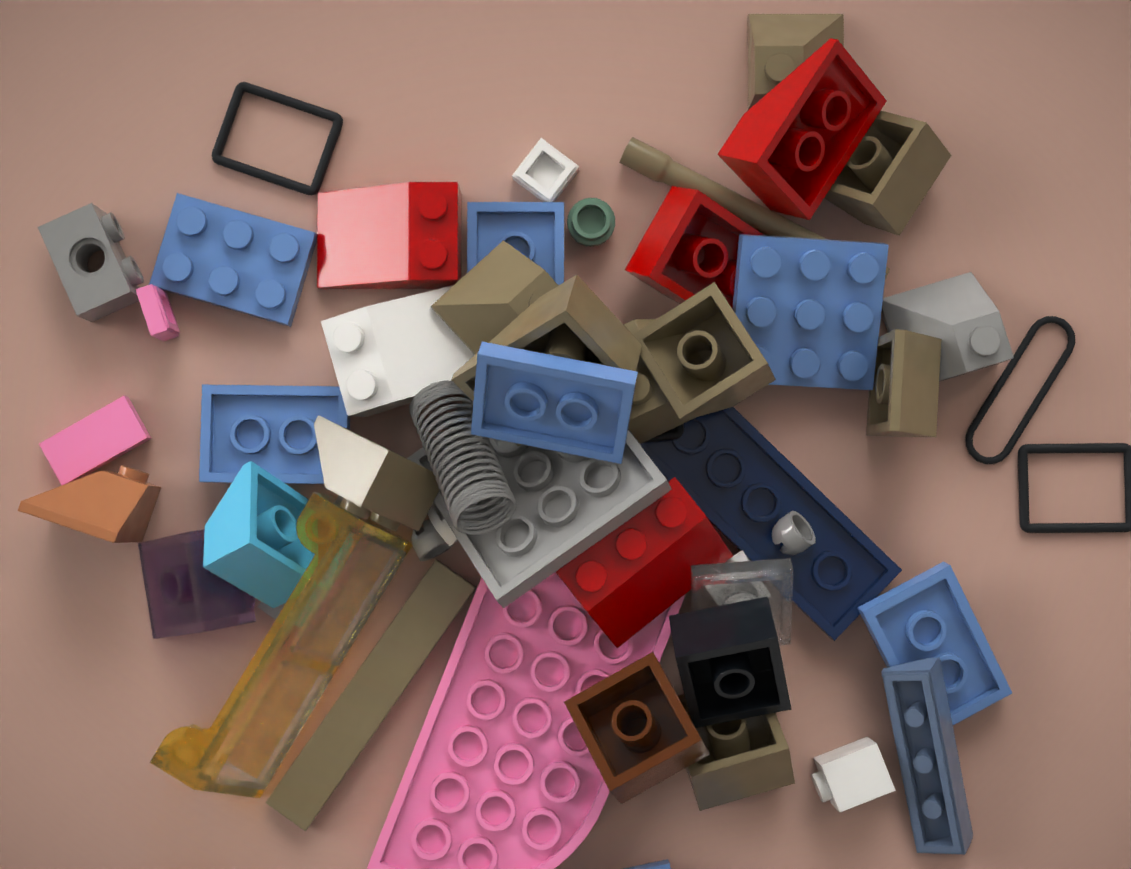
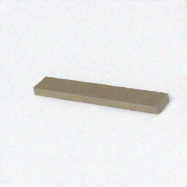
M436 559L265 802L304 831L309 828L476 589V586Z

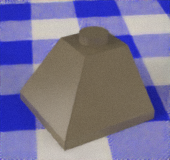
M748 14V110L830 38L838 39L844 47L843 14Z
M503 240L431 305V308L475 355L479 351L482 342L489 343L539 297L559 285L543 268Z

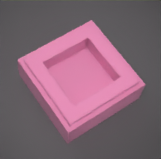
M153 284L135 289L150 335L163 342L178 337L180 330L167 292Z

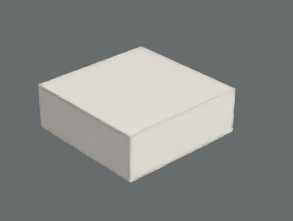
M540 138L513 173L512 179L542 202H555L577 174L579 166L544 139Z

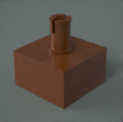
M653 652L564 701L609 791L621 804L710 755Z

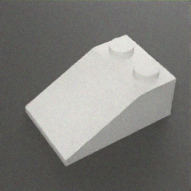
M452 286L366 306L321 321L348 416L368 417L410 404L413 397L426 386L444 380L452 381L453 374L474 356L470 349L431 308V305Z

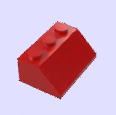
M676 477L668 481L672 490L556 571L564 584L616 648H619L733 556L707 516Z

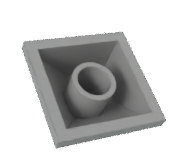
M972 272L883 298L881 313L887 332L895 329L908 330L942 339L939 382L1014 358L1000 312Z

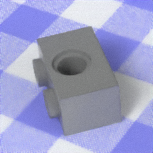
M90 203L38 227L78 317L94 322L139 301L135 289L139 288V284L144 283V279L133 257L129 256L126 258L119 241L125 239L124 233L112 212L106 214L96 205ZM103 250L105 255L103 266L98 271L90 273L88 270L90 256L97 251Z

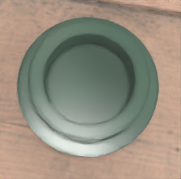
M582 199L571 208L568 214L567 226L569 233L581 245L589 247L599 246L605 243L614 232V212L606 202L600 199Z

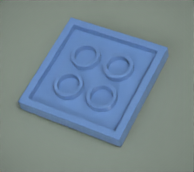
M739 234L732 309L769 364L776 380L768 385L873 390L888 244Z

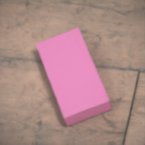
M122 396L44 440L39 445L61 485L87 476L152 438L129 397Z

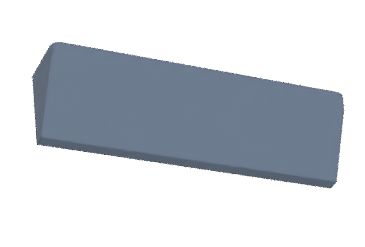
M940 657L926 658L883 668L881 673L917 853L965 855L973 839V830Z

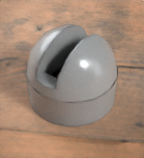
M790 511L779 519L772 530L773 543L775 545L783 543L780 549L783 554H799L816 542V537L810 524L796 511Z
M430 519L423 522V527L419 531L413 529L411 541L420 561L435 558L453 546H449L444 541Z

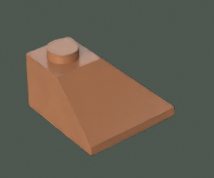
M121 465L118 472L101 470L22 500L18 511L112 543L142 542L161 487L147 483L148 473Z

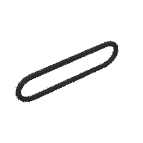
M1046 316L1037 320L1029 329L1013 355L1014 358L1008 363L968 428L965 436L966 448L976 461L983 464H996L1003 461L1012 451L1074 349L1075 333L1071 325L1064 319L1056 316ZM1047 323L1060 325L1068 336V344L1062 356L1004 450L994 457L980 455L973 446L975 430L1037 330Z

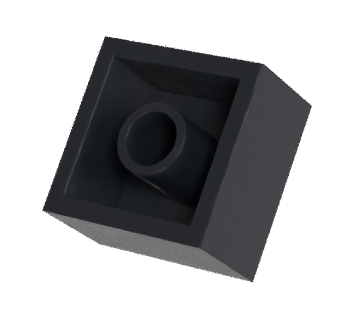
M768 596L669 616L675 658L690 719L695 728L791 710L777 632Z

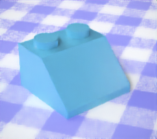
M250 461L244 464L205 524L203 568L273 609L319 586L318 505L254 462Z

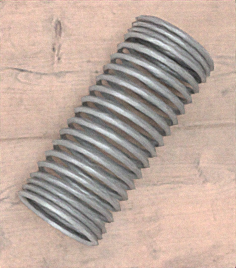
M444 380L426 386L413 397L409 405V411L430 462V467L433 469L438 488L444 497L453 526L458 532L468 535L493 531L511 518L516 510V500L490 443V439L482 436L473 438L476 435L471 434V424L469 423L472 422L473 401L453 381ZM449 394H460V395H462V396H465V398H464V397H450V398H447V399L440 400V401L436 402L435 404L431 405V406L419 417V415H420L422 409H423L428 403L434 401L435 399H437V398H439V397L446 396V395H449ZM451 401H463L462 404H452L442 407L439 410L433 412L427 419H424V417L432 409L438 407L441 404ZM458 408L454 412L444 414L443 416L437 419H432L433 417L442 413L443 411ZM461 421H465V422H464L463 424H461V425H458V426H455V427H451V426H453V425H455V424H457V423H459V422H461ZM449 428L444 432L437 433L441 429ZM463 428H467L464 432L454 434L446 439H441L445 435L453 434ZM465 435H470L466 439L456 441L451 445L444 446L446 443L450 441H455ZM467 442H472L470 445L466 447L459 448L456 451L448 452L449 450L459 447ZM474 449L472 452L468 454L462 455L458 458L450 459L457 454H461L467 450ZM477 456L473 460H470L460 465H455L458 462L463 461L467 458ZM479 463L477 466H475V467H473V468H471V469H468V470L462 471V472H458V471H460L461 469H463V468H465V467H467V466H470V465ZM482 470L471 477L461 479L470 473ZM483 478L482 480H480V481H478V482H476V483H473V484H470V485H466V484L470 483V482L473 481V480H477V479ZM489 497H494L492 500L482 505L467 508L469 505L473 503L480 502ZM501 497H504V499L499 504L485 512L473 515L461 514V512L463 511L471 512L483 509L487 506L492 505ZM508 499L506 506L488 519L476 522H464L458 519H474L486 516L502 507Z

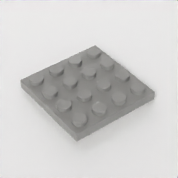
M461 421V422H459V423L453 425L452 427L461 425V424H463L465 421ZM463 428L453 434L445 435L441 439H446L454 434L464 432L467 428ZM629 430L622 464L523 444L517 446L513 442L489 438L516 500V510L511 518L493 531L468 535L458 532L453 526L444 497L441 495V490H439L434 503L497 602L505 608L668 493L672 488ZM465 435L455 441H450L446 443L444 446L451 445L456 441L466 439L470 435ZM467 442L459 447L449 450L448 452L456 451L459 448L466 447L470 445L472 442ZM424 447L407 458L433 471ZM470 449L461 454H457L450 459L458 458L462 455L468 454L472 452L474 449ZM477 456L467 458L463 461L458 462L455 465H460L470 460H473ZM476 463V464L467 466V467L461 469V470L458 471V472H462V471H466V470H468V469H471V468L477 466L479 463ZM482 470L470 473L461 479L471 477ZM480 478V479H477V480H473V481H471L470 483H468V484H466V485H470V484L476 483V482L482 480L483 478ZM489 497L480 502L473 503L469 505L467 508L482 505L492 500L494 497ZM501 497L495 503L483 509L471 512L463 511L461 512V514L473 515L485 512L499 504L504 499V497ZM508 499L502 507H500L498 510L491 514L474 519H458L464 522H476L488 519L491 516L497 514L499 511H501L506 506Z

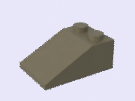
M577 274L539 297L489 342L636 371L642 344ZM477 353L459 368L451 379L472 401L474 400Z

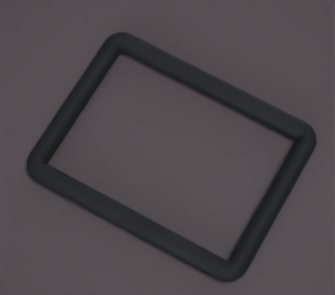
M240 82L233 92L211 157L214 163L312 196L320 190L343 125V118L336 112L248 82ZM244 91L333 121L311 186L221 156Z
M1025 444L1019 448V520L1023 531L1026 533L1131 531V446L1129 444ZM1124 453L1126 523H1030L1028 454Z

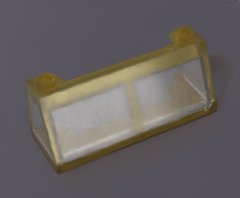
M313 492L301 512L296 526L301 544L315 554L212 726L210 728H200L192 724L174 729L163 739L150 763L194 790L261 798L413 548L412 542L369 519L370 517L366 520L341 508V501L336 496Z

